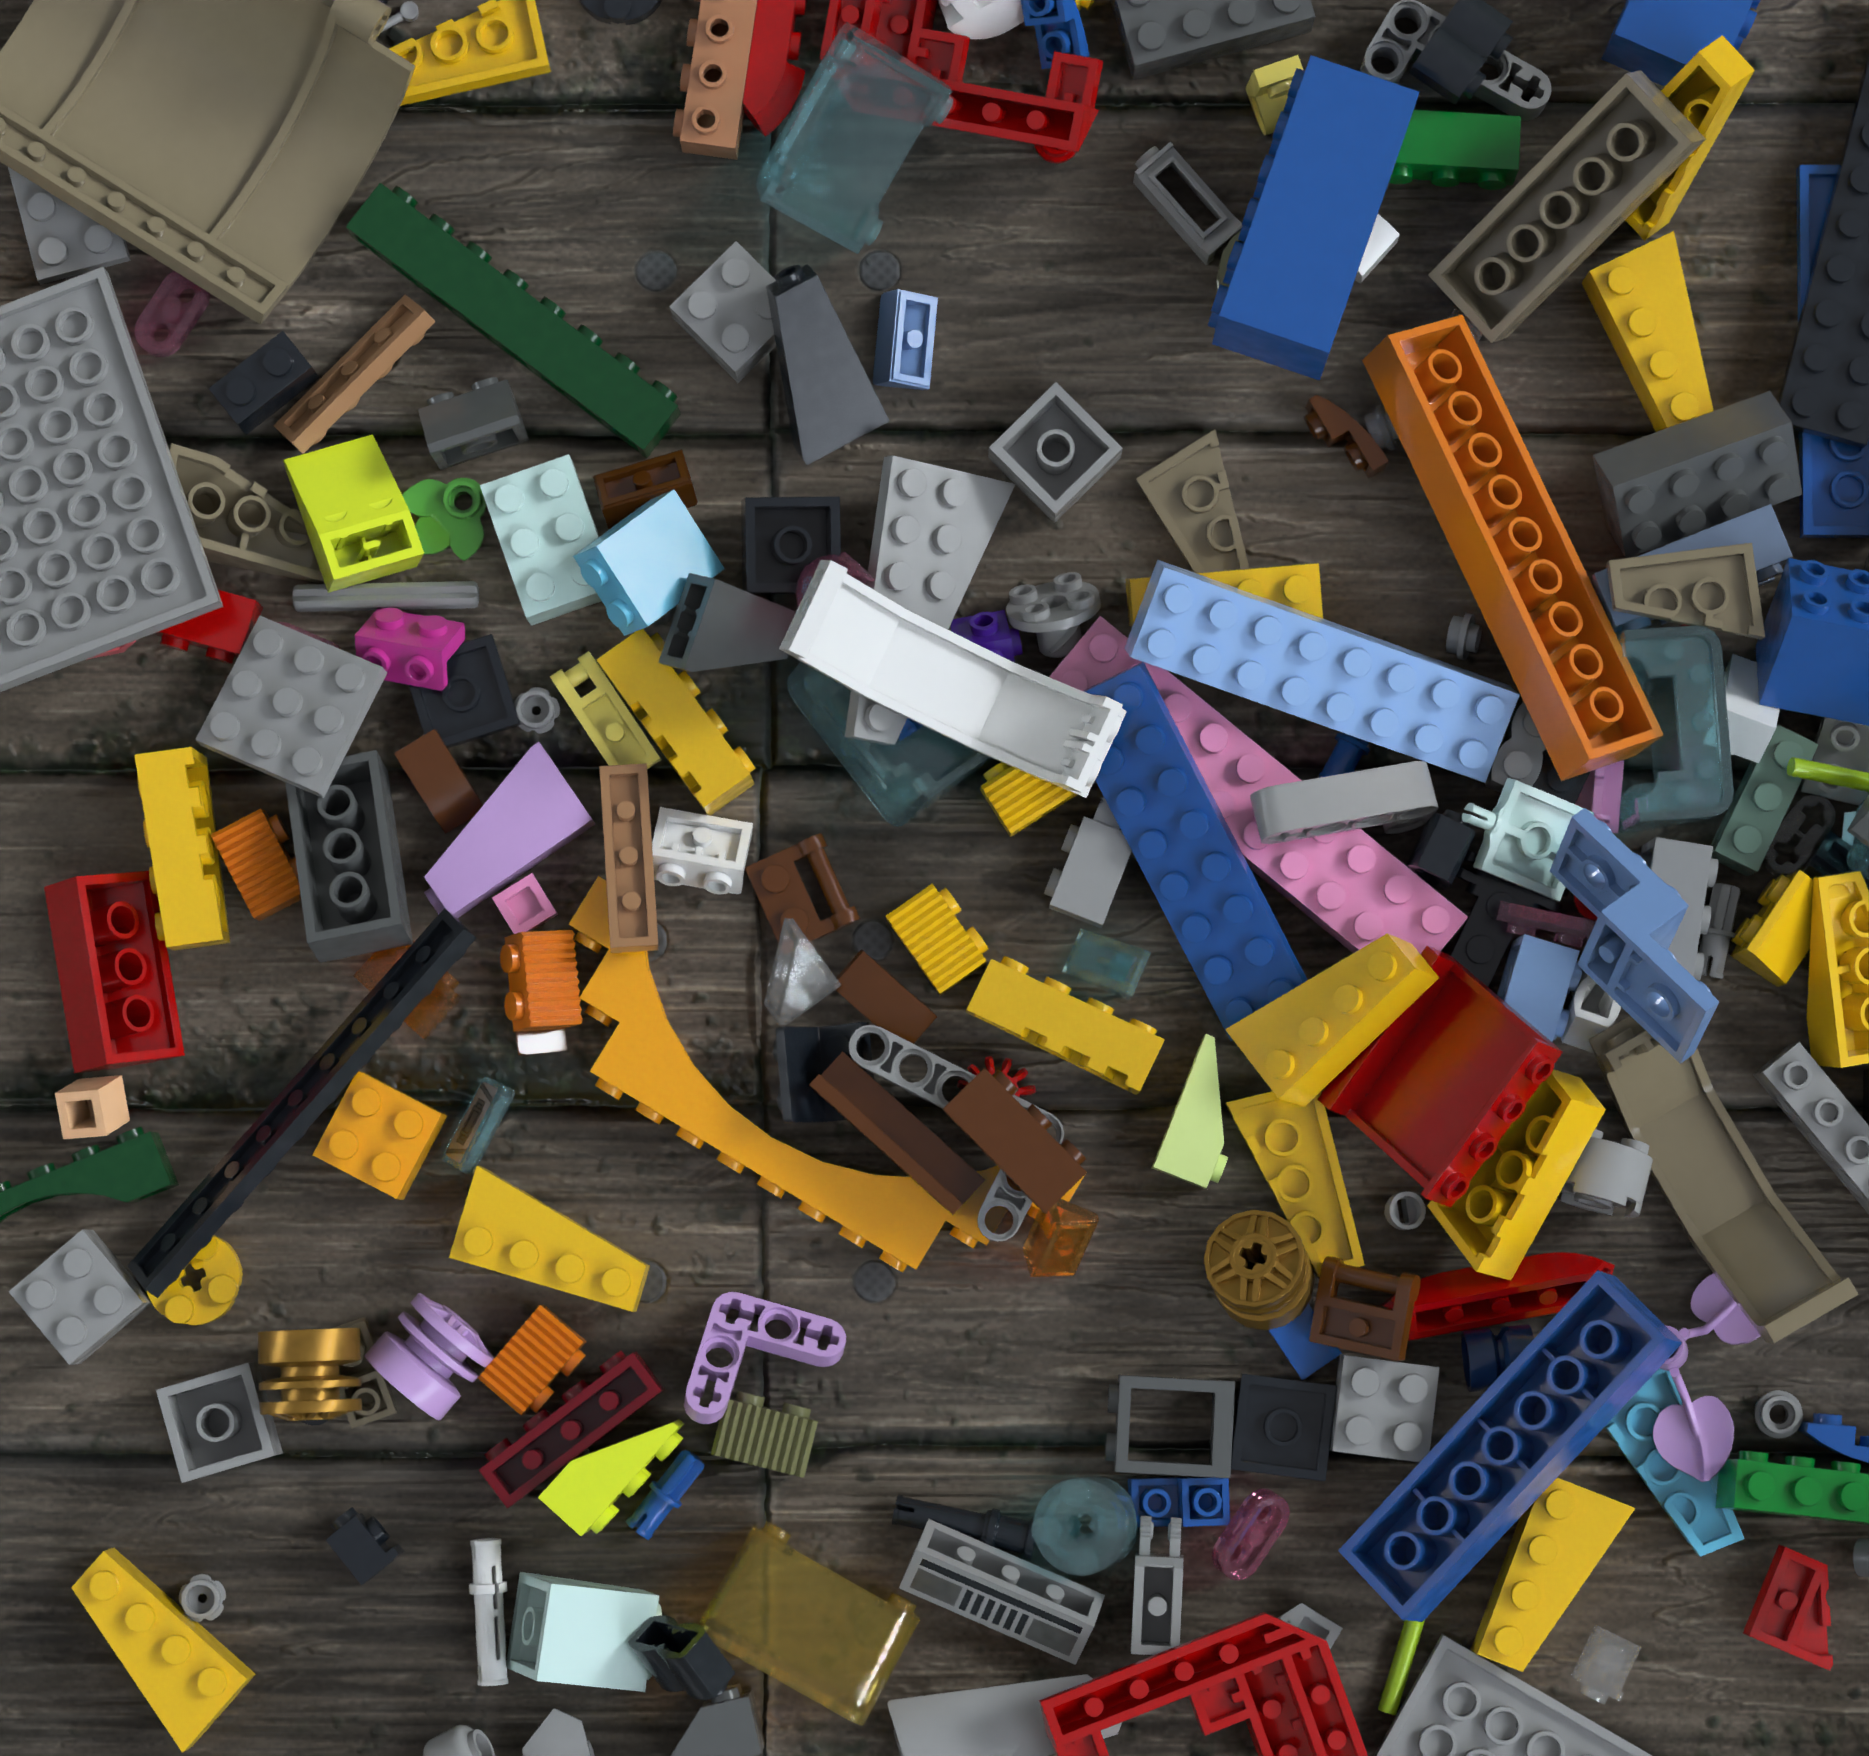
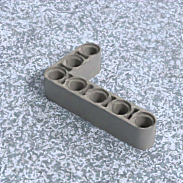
M875 1025L860 1027L850 1038L849 1052L857 1065L942 1109L949 1103L942 1094L943 1086L947 1080L958 1077L964 1079L969 1084L976 1077V1075ZM870 1034L879 1036L885 1045L881 1057L873 1061L864 1060L857 1052V1045L860 1039ZM909 1056L921 1057L927 1064V1074L919 1082H908L900 1074V1065ZM1013 1095V1097L1025 1109H1027L1032 1104L1016 1095ZM1037 1107L1053 1124L1056 1131L1055 1140L1061 1144L1064 1138V1130L1060 1120L1053 1114ZM1001 1169L977 1217L978 1228L982 1235L995 1242L1006 1241L1015 1235L1032 1204V1201L1022 1191L1014 1190L1009 1186L1006 1174ZM1001 1206L1010 1211L1013 1223L1009 1231L1004 1234H995L987 1229L985 1215L989 1209Z

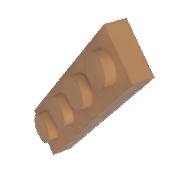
M405 294L273 426L294 447L304 454L311 446L316 445L324 438L327 430L344 413L352 410L357 405L360 397L377 380L385 377L391 371L393 364L410 347L418 344L424 338L426 331L435 323V320Z
M647 763L599 766L611 953L659 950Z

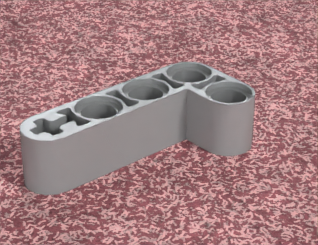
M1401 0L1395 3L1368 46L1360 72L1398 84L1411 60L1414 62L1417 60L1446 17L1415 0ZM1406 17L1412 19L1416 23L1418 31L1413 34L1401 33L1397 30L1394 22L1399 18ZM1504 51L1498 61L1489 57L1486 63L1493 65L1497 69L1499 77L1494 80H1484L1474 96L1508 115L1521 116V121H1529L1538 117L1544 110L1552 92L1548 76L1507 51ZM1377 57L1388 58L1393 62L1395 70L1389 74L1378 73L1373 68L1371 61ZM1508 75H1510L1514 79L1506 92L1502 88ZM1527 87L1535 91L1529 102L1520 98Z
M1425 761L1407 762L1280 784L1260 789L1250 795L1261 843L1263 844L1281 843L1383 825L1386 834L1403 833L1424 825L1439 808L1428 765Z

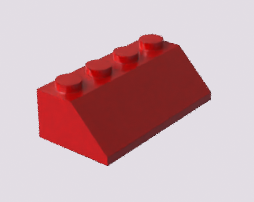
M149 871L75 876L45 886L46 903L74 1073L116 1069L185 1056L168 950L165 940L159 941L155 927V913L160 912L158 895L153 894L151 889Z

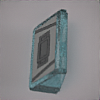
M484 1077L443 1153V1161L466 1174H474L476 1166L481 1162L515 1096V1090L490 1077Z

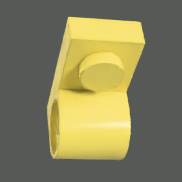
M1298 55L1253 70L1245 88L1258 125L1264 136L1274 133L1280 113L1284 110L1288 98L1287 94L1296 68L1303 70Z

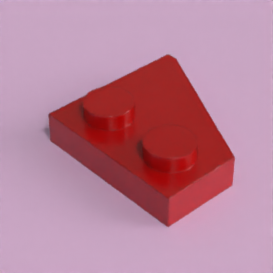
M1778 1545L1743 1634L1831 1671L1833 1655L1828 1654L1827 1626H1831L1830 1606L1826 1601V1593L1829 1589L1828 1565L1785 1546Z

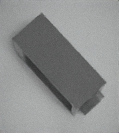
M1118 1374V1384H1109L1107 1412L1116 1413L1115 1432H1106L1105 1461H1114L1115 1472L1231 1478L1235 1381ZM1131 1388L1212 1392L1209 1464L1128 1460Z

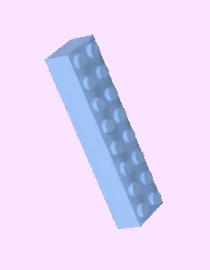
M1160 560L1156 562L1124 648L1128 655L1136 660L1486 783L1520 696L1511 686Z

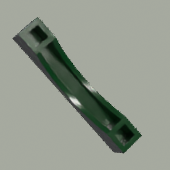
M138 1127L116 1136L118 1144L100 1151L98 1145H93L71 1155L73 1163L56 1169L54 1163L35 1168L27 1172L29 1181L14 1187L11 1186L10 1181L1 1182L0 1223L34 1203L58 1196L93 1194L107 1196L127 1203H137L174 1188L179 1184L159 1133L152 1131L144 1133L143 1127Z

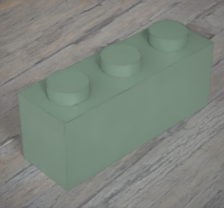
M1777 724L1776 730L1760 762L1751 761L1710 845L1713 846L1711 858L1718 859L1719 863L1747 877L1758 872L1802 781V778L1788 776V762L1791 757L1811 761L1819 744Z

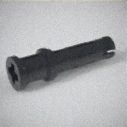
M899 1494L897 1496L892 1525L898 1524L924 1530L928 1519L995 1548L1023 1553L1024 1559H1032L1040 1518L1032 1517L1030 1521L1001 1515L1000 1510L994 1508L987 1510V1513L983 1514L903 1497V1495Z

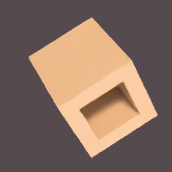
M122 1075L77 1079L55 1093L63 1139L107 1136L130 1121Z

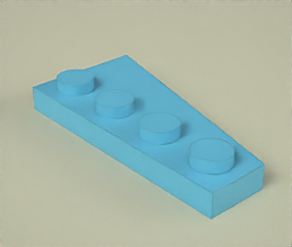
M1659 1368L1604 1428L1696 1555L1701 1557L1745 1538L1734 1511L1731 1509L1715 1508L1718 1474L1710 1481L1701 1482L1671 1466L1657 1451L1653 1439V1426L1658 1415L1670 1405H1683L1670 1372Z

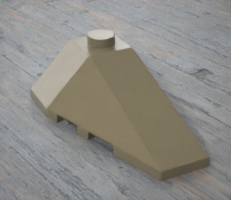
M173 443L170 444L169 450L208 562L325 584L299 510L295 508L290 509L269 495L267 489L256 482L251 483L230 469L231 465L219 457Z

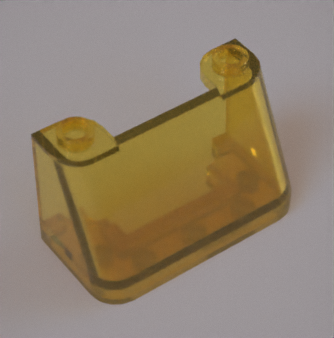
M766 1521L763 1528L754 1524L698 1624L707 1631L715 1644L840 1716L864 1726L921 1617L913 1613L917 1606L894 1592H891L888 1599L876 1596L795 1550L792 1545L787 1543L791 1534L768 1521Z

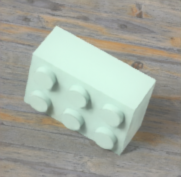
M569 454L480 485L524 614L531 626L601 602L594 588L588 585L582 577L581 568L573 557L596 540L599 535Z

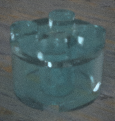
M1098 1476L1076 1477L1056 1484L1045 1493L1036 1508L1031 1532L1041 1554L1055 1568L1072 1575H1091L1117 1565L1130 1553L1137 1539L1136 1509L1127 1491L1113 1480ZM1089 1515L1092 1518L1089 1527L1094 1532L1083 1535L1079 1530L1082 1524L1078 1519Z

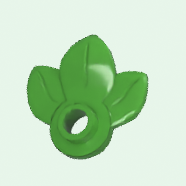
M457 478L445 484L434 479H426L411 486L402 494L410 513L419 517L415 528L424 555L437 554L451 546L458 558L466 561L481 547L484 530L480 518L485 513L487 505L478 482L470 478ZM463 494L472 497V505L466 510H460L456 507L457 498Z

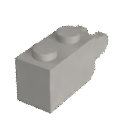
M1104 796L1101 798L1102 801H1100L1093 819L1084 816L1080 827L1073 824L1070 825L1061 848L1062 851L1069 853L1063 871L1056 868L1053 869L1044 892L1045 895L1052 897L1049 905L1050 909L1098 928L1103 926L1132 851Z
M1141 1516L1139 1553L1136 1552L1131 1654L1156 1655L1180 1645L1184 1562L1183 1555H1180L1182 1518L1171 1517V1522L1168 1524L1169 1554L1150 1553V1541L1153 1539L1154 1523L1151 1521L1152 1516Z

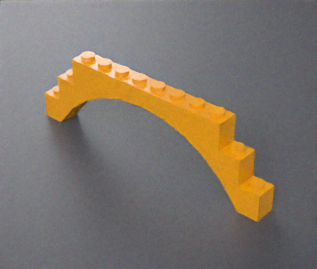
M600 876L597 877L569 923L573 929L578 931L574 937L575 941L597 954L602 946L608 949L580 995V999L589 1004L584 1011L586 1014L609 1027L613 1019L619 1022L590 1070L591 1073L599 1077L595 1084L596 1087L618 1100L623 1093L633 1097L640 1102L635 1109L637 1112L659 1125L664 1117L679 1125L680 1128L676 1135L698 1149L702 1147L704 1142H707L721 1151L716 1160L741 1174L745 1166L761 1175L757 1185L780 1199L786 1191L799 1198L802 1202L797 1208L798 1210L821 1224L826 1216L840 1223L843 1226L838 1233L839 1235L863 1248L868 1240L883 1250L879 1257L880 1260L902 1273L908 1265L917 1270L945 1222L954 1226L949 1234L974 1249L978 1241L987 1246L990 1240L982 1235L978 1228L977 1217L1000 1170L998 1166L976 1171L985 1181L961 1208L952 1215L911 1177L873 1175L822 1162L772 1138L732 1108L695 1067L670 1025L650 970L648 951L611 953L606 880ZM1006 1175L1009 1186L1014 1190L1021 1191ZM1084 1176L1048 1212L1044 1214L1032 1202L1027 1215L1043 1225L1048 1217L1057 1222ZM1001 1206L989 1209L985 1215V1225L989 1231L995 1233L1008 1209Z

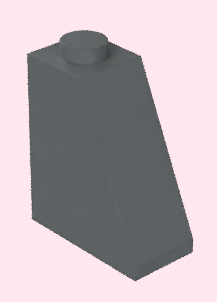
M689 573L658 663L689 672L787 659L789 654L780 650L779 647L796 611L715 578Z

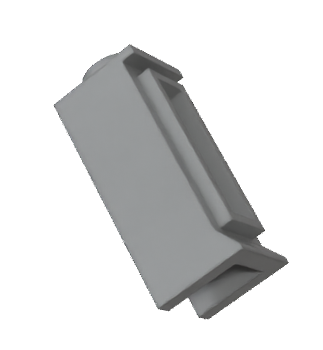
M1171 142L1161 150L1156 146L1150 148L1135 163L1138 169L1134 174V185L1206 266L1213 261L1215 252L1241 231L1242 222L1220 201L1175 150ZM1169 166L1173 168L1218 219L1205 232L1201 230L1156 179Z

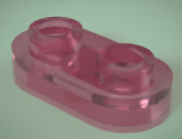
M175 271L168 274L136 322L135 337L138 344L148 354L155 357H167L174 354L181 347L207 308L210 301V293ZM190 288L194 290L195 295L190 302H180L179 296L184 289ZM158 328H168L169 335L164 341L158 342L154 340V332Z
M1258 1489L1252 1492L1244 1500L1214 1545L1212 1561L1216 1569L1232 1580H1243L1251 1576L1262 1563L1288 1523L1290 1510L1286 1500L1270 1489Z

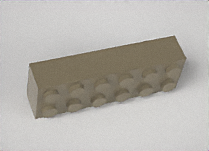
M1641 70L1626 73L1428 276L1491 343L1507 338L1706 138Z

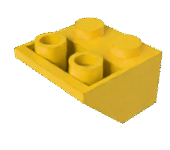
M1797 870L1787 876L1781 874L1777 880L1773 878L1757 900L1758 903L1763 905L1759 913L1754 914L1751 919L1747 917L1736 930L1735 937L1731 939L1737 946L1730 956L1776 987L1787 984L1810 949L1813 880L1801 870Z

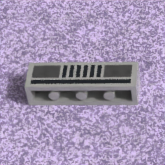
M928 1519L899 1586L900 1589L1075 1665L1095 1626L1105 1595L930 1519Z

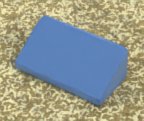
M901 289L888 291L881 295L873 384L920 390L930 389L938 297Z

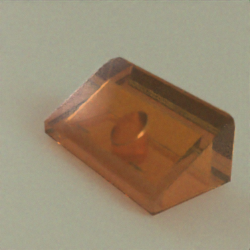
M1060 1199L1045 1214L1039 1209L1023 1246L1030 1277L1075 1275L1099 1222L1098 1214L1063 1199Z

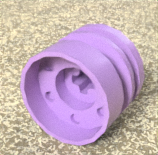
M418 1293L410 1303L424 1318L422 1323L407 1312H402L398 1318L410 1334L408 1339L404 1341L388 1331L384 1332L364 1356L400 1393L421 1410L439 1421L461 1397L455 1385L449 1380V1377L456 1373L465 1380L474 1382L479 1376L465 1359L470 1357L485 1368L494 1357L484 1346L479 1334L447 1306L436 1303L423 1294Z

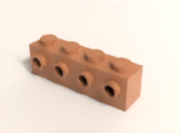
M694 0L700 2L698 19L690 18L688 25L687 46L694 47L691 64H683L680 79V91L687 92L684 109H676L673 137H680V144L684 153L738 160L744 120L743 96L758 0Z

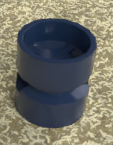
M1530 1324L1502 1327L1498 1335H1494L1489 1328L1462 1331V1361L1469 1392L1486 1391L1532 1342L1534 1336Z

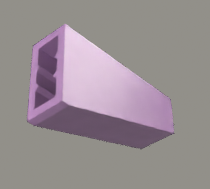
M540 742L533 745L424 876L431 887L424 893L438 914L445 908L455 917L459 918L596 824Z

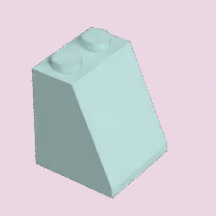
M520 1572L506 1661L507 1668L535 1681L645 1692L647 1680L652 1675L631 1648L628 1641L650 1617L662 1615V1609L658 1603L659 1595L642 1589Z

